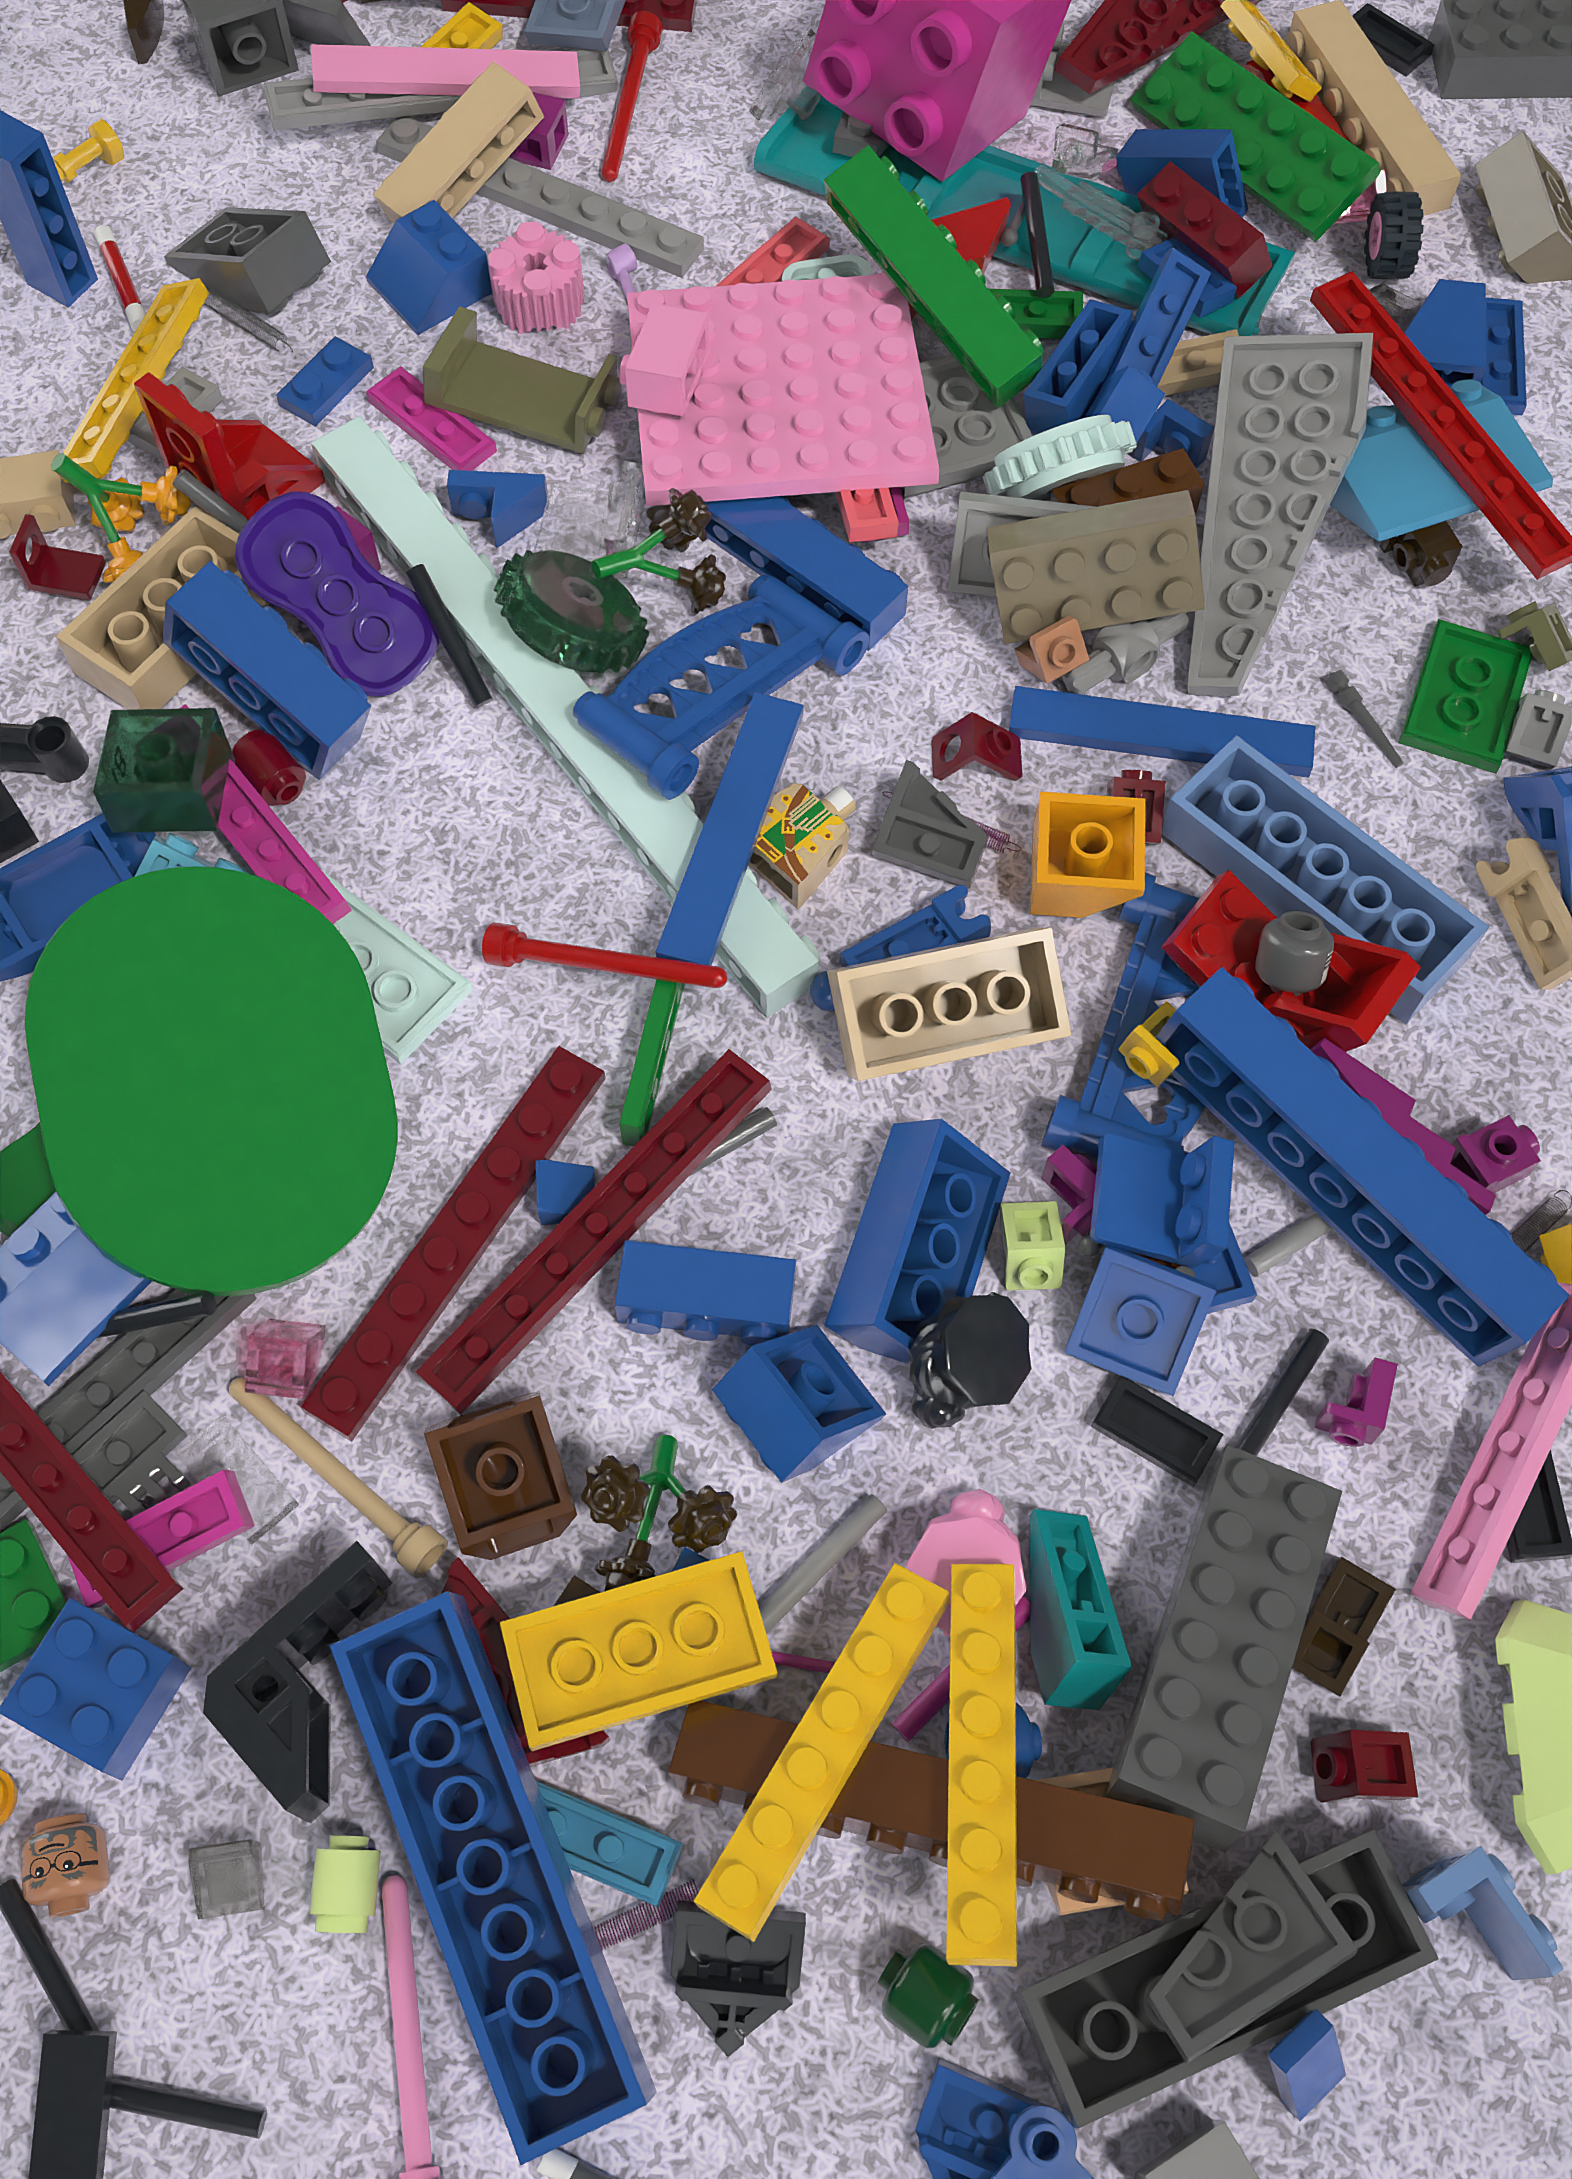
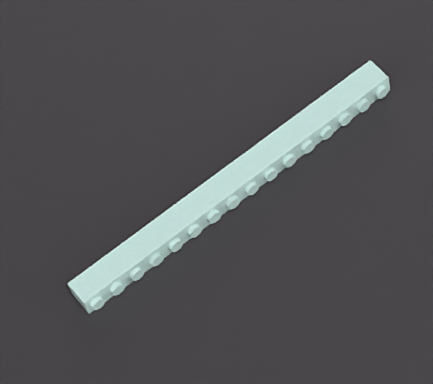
M361 416L312 441L311 445L316 463L323 470L325 481L356 519L372 532L375 542L410 584L411 582L406 572L416 565L424 564L475 664L667 898L674 904L704 825L697 817L695 806L687 793L684 791L674 799H665L649 787L646 775L578 725L577 719L573 716L575 703L584 693L592 691L595 694H602L595 685L588 687L580 678L578 667L572 657L566 651L558 652L552 644L550 635L545 632L542 622L538 618L531 620L524 611L523 603L514 588L510 585L504 587L499 582L496 571L487 556L483 553L477 555L473 551L463 528L457 522L451 524L446 519L442 506L436 496L431 491L424 492L419 487L417 478L410 465L405 460L398 462L393 456L389 442L380 430L373 432ZM747 867L715 956L764 1016L768 1018L810 990L811 983L819 974V962L821 959L812 941L805 935L798 937L788 925V917L779 902L774 898L767 900L757 888L758 885L754 874Z

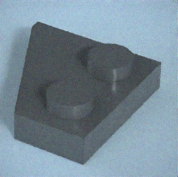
M906 760L874 842L872 856L957 885H965L970 889L986 848L988 835L971 818L964 817L957 810L956 804L943 791L939 792L920 773V768L914 762Z

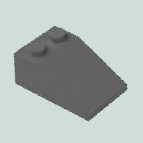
M234 207L223 209L164 256L168 265L189 278H200L204 286H210L244 309L263 312L266 315L283 309L288 304L287 298L298 289L306 288L315 283L319 278L318 272L331 263L305 211Z

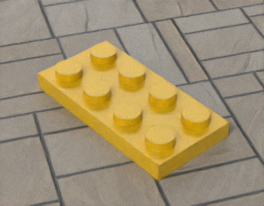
M743 1551L500 1622L531 1751L774 1679L778 1676Z

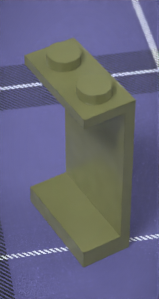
M459 306L423 365L425 404L583 454L592 436H600L604 427L608 406H615L619 400L622 384L620 383V378L617 377L618 356L608 354L596 378H591L478 342L477 312Z

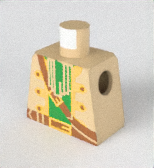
M793 783L774 794L749 866L797 910L804 905L848 851L849 827L843 820L856 810V804L851 795L842 787L836 786L824 797L818 799L803 784Z

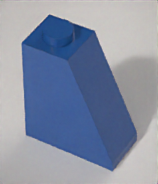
M1136 129L1116 156L1117 172L1121 176L1125 193L1137 197V194L1171 161L1242 218L1248 210L1231 129Z
M1439 279L1404 332L1449 388L1455 382L1461 380L1481 382L1486 371V283Z

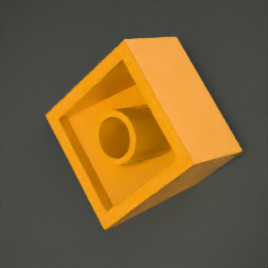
M1040 791L1033 822L1030 914L1084 918L1143 896L1145 891V799Z

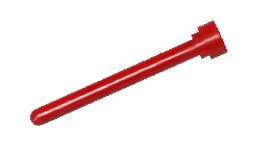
M639 11L633 14L627 30V39L632 50L601 168V176L606 182H613L618 177L648 54L658 48L661 41L663 24L651 12Z
M491 923L487 927L482 940L484 961L487 964L511 967L515 963H521L524 959L716 989L723 987L728 979L726 971L718 966L527 938L524 932L519 931L517 926L510 924Z

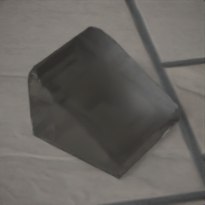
M1383 283L1369 290L1402 331L1422 304Z
M247 1839L188 1849V1864L198 1920L264 1910L262 1848L260 1842Z

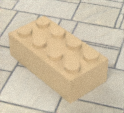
M194 506L56 636L73 673L148 722L197 674L195 670L163 643L165 604L175 592L211 561L223 572L229 570L237 575L247 587L248 595L264 608L269 603L248 587L238 570L235 560V544L239 534L198 507Z
M1035 927L827 970L847 1075L856 1081L1072 1036L1052 928Z

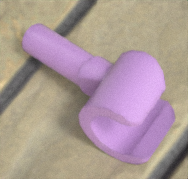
M624 243L608 252V259L610 261L608 263V273L614 280L618 279L627 299V293L636 292L629 273L636 270L638 265L631 247Z

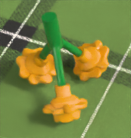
M64 453L58 454L51 463V469L87 496L88 504L92 510L91 523L96 527H102L110 540L107 547L113 559L102 574L105 583H113L143 555L142 551L131 550L126 538L119 537L117 533L119 531L131 532L135 529V520L141 519L145 514L141 501L155 504L163 525L173 523L176 515L184 516L191 507V499L172 485L178 475L176 466L167 468L165 476L162 475L156 483L141 481L140 485L129 484L122 477L115 481L98 479Z

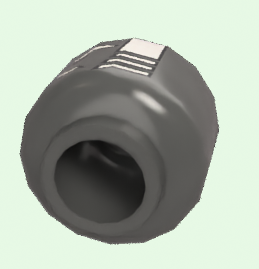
M1301 911L1286 912L1279 918L1271 920L1263 928L1255 970L1261 980L1267 983L1275 993L1281 990L1292 992L1295 996H1299L1302 993L1316 990L1326 980L1334 949V938L1329 930L1324 927L1323 921L1317 916Z

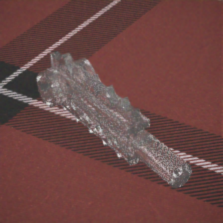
M1043 165L1036 168L1035 172L1038 174L1039 186L1063 199V209L1071 212V215H1076L1083 219L1085 224H1091L1098 228L1099 232H1104L1113 237V241H1119L1126 245V253L1131 258L1140 260L1142 251L1167 240L1168 234L1159 230L1160 219L1151 212L1136 213L1130 209V206H1124L1116 201V198L1107 196L1102 193V190H1097L1084 181H1081L1079 186Z

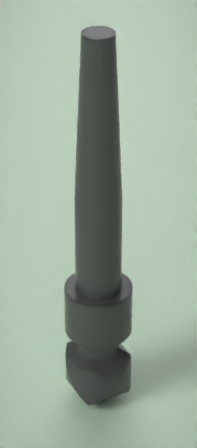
M1342 670L1331 673L1325 683L1333 693L1338 692L1337 699L1345 710L1349 709L1367 734L1395 768L1403 765L1404 762L1363 705L1362 696L1354 686L1349 687L1348 683L1350 680Z

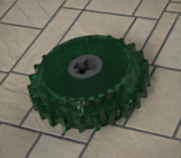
M526 550L524 556L515 553L511 561L506 560L493 591L497 592L494 601L503 606L500 612L501 616L507 619L514 633L532 650L566 668L582 672H599L601 674H604L608 669L619 673L622 666L629 669L633 662L638 660L649 636V631L645 629L648 621L640 616V606L637 605L632 594L617 578L611 575L597 579L593 572L591 561L562 551L541 550L533 553L530 550Z

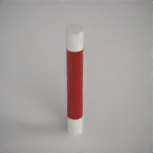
M100 225L95 228L94 236L130 326L135 332L146 313L111 228L107 225Z

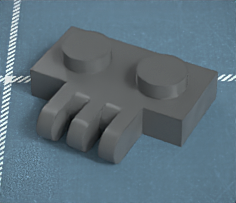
M145 1390L73 1454L74 1458L113 1504L120 1500L134 1516L149 1509L139 1501L147 1493L157 1503L170 1498L157 1484L165 1476H167L169 1482L175 1488L181 1491L191 1484L166 1457L188 1435Z

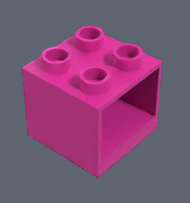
M826 0L803 82L848 115L871 125L873 133L943 182L1026 116L1071 0Z

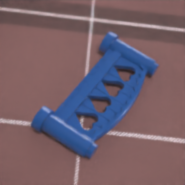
M761 575L752 583L748 591V601L722 609L678 631L640 660L608 697L600 693L595 694L592 691L584 693L574 705L573 716L577 719L580 727L646 775L649 787L665 799L671 800L681 795L689 787L697 774L699 759L691 751L718 733L719 730L732 723L736 718L746 713L754 692L770 696L771 693L777 691L820 659H822L824 665L838 675L848 674L866 653L869 645L868 633L852 622L842 624L776 577ZM765 623L772 628L778 646L744 640L739 637V634L751 632L754 624ZM723 646H731L738 650L744 669L711 664L705 658L717 655L718 649ZM687 670H698L704 674L710 694L676 688L670 682L676 679H683V673ZM652 694H663L670 700L675 719L638 712L633 707L638 704L647 703L648 697Z
M1145 872V891L1143 896L1122 904L1118 919L1137 925L1138 929L1081 1099L1078 1101L1059 1094L1042 1139V1147L1056 1151L1064 1145L1068 1149L1098 1159L1100 1138L1106 1133H1112L1186 1155L1190 1153L1184 1151L1182 1142L1190 1133L1206 1106L1178 1079L1168 1077L1159 1086L1167 1089L1172 1098L1171 1103L1162 1108L1165 1114V1122L1159 1125L1149 1123L1124 1093L1156 1086L1149 1079H1143L1136 1075L1129 1068L1125 1056L1118 1048L1138 1025H1142L1159 1008L1154 1001L1186 995L1191 996L1200 988V986L1190 982L1169 958L1170 956L1161 948L1200 898L1155 883L1156 876Z

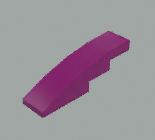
M1326 1038L1320 1040L1310 1049L1316 1056H1321L1332 1063L1339 1073V1078L1358 1096L1372 1101L1380 1110L1382 1118L1396 1132L1414 1141L1424 1152L1425 1159L1444 1177L1459 1183L1467 1192L1469 1200L1484 1215L1491 1211L1496 1195L1450 1164L1456 1147L1410 1116L1416 1102L1414 1098Z

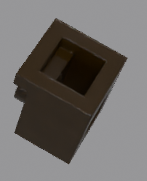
M1447 521L1382 540L1379 545L1383 553L1393 551L1396 566L1400 571L1407 573L1415 587L1422 584L1435 586L1448 578L1463 547Z

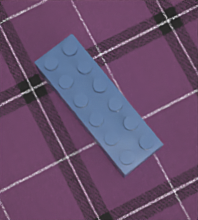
M1237 735L1169 800L1163 819L1162 834L1215 876L1230 870L1277 918L1290 911L1307 912L1320 918L1324 923V927L1330 933L1407 952L1421 968L1390 1011L1391 1014L1405 1025L1471 957L1490 927Z

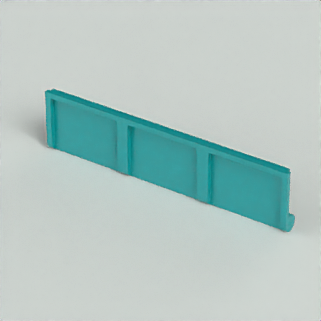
M807 85L759 142L754 156V170L826 196L824 179L852 158L851 156L832 153L834 136L843 110L828 102L822 95ZM891 145L879 157L886 156L893 163L900 176L899 182L908 193L914 190L919 194L928 209L927 216L931 220L1008 197L1011 207L1006 228H1009L1023 201L1021 198L1020 177L1026 172H1036L1039 179L1053 278L1139 309L1152 282V279L1138 268L1141 252L1165 240L1148 227L1138 197L990 145L943 182L907 156L899 153ZM1024 216L1017 230V242L1009 247L1003 245L1000 241L993 256L1033 270L1026 217ZM1266 242L1272 267L1239 299L1234 297L1232 303L1201 318L1192 313L1186 326L1211 335L1236 329L1239 336L1257 335L1260 331L1259 324L1262 314L1293 261L1295 252Z

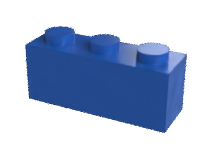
M1092 299L1088 301L1023 394L1026 424L1032 436L1084 418L1098 395L1133 322L1131 310Z
M625 1240L615 1300L618 1323L627 1324V1329L632 1332L647 1335L658 1334L661 1332V1328L684 1330L686 1337L699 1341H714L718 1339V1334L741 1337V1342L749 1346L787 1335L790 1329L796 1280V1259Z

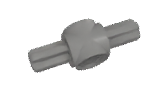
M1186 613L1103 627L1094 639L1093 653L1088 655L1090 660L1062 675L1066 689L1070 693L1083 694L1108 677L1113 681H1118L1122 678L1127 683L1133 682L1147 673L1155 664L1160 654V645L1188 627L1190 620Z

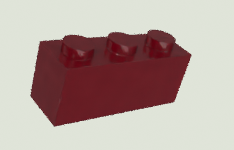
M1171 161L1137 194L1148 227L1165 241L1176 237L1237 286L1234 296L1237 299L1248 291L1272 267L1264 234Z

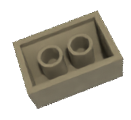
M1522 131L1474 164L1480 179V183L1475 186L1476 192L1484 206L1490 209L1491 216L1486 218V221L1493 236L1497 241L1501 242L1502 249L1497 254L1508 274L1512 275L1517 272L1527 284L1572 280L1571 196L1561 173L1526 133Z

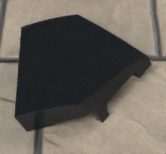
M678 1900L670 1975L676 1981L675 1994L682 2002L687 2001L715 2035L716 2044L729 2057L744 2045V2038L778 2010H783L784 2012L793 2005L792 1993L800 1987L806 1913L772 1910L755 1941L752 1942L700 1909L695 1902Z

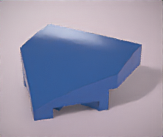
M939 2058L915 2127L919 2138V2150L923 2159L927 2162L933 2179H989L1011 2155L1008 2136L1014 2119L1024 2109L1043 2103ZM1049 2131L1038 2133L1032 2144L1034 2154L1038 2156L1050 2154L1055 2146V2137Z

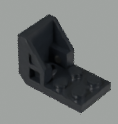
M357 1540L207 1675L203 1714L282 1808L310 1824L330 1806L331 1705L302 1673L300 1668L308 1661L311 1665H315L326 1658L332 1652L329 1645L340 1641L337 1634L354 1618L363 1621L374 1614L387 1599V1594L384 1591L393 1584L377 1562Z

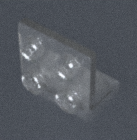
M624 461L619 481L612 480L609 491L553 484L550 488L532 555L533 564L540 567L594 574L592 560L635 547L646 504L643 464ZM629 570L611 575V577L627 579Z

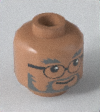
M87 1814L63 1815L36 1823L34 1825L35 1834L25 1839L20 1845L19 1850L24 1899L33 1906H48L50 1918L73 1915L89 1910V1897L99 1894L110 1883L108 1850L104 1829L98 1824L88 1823Z

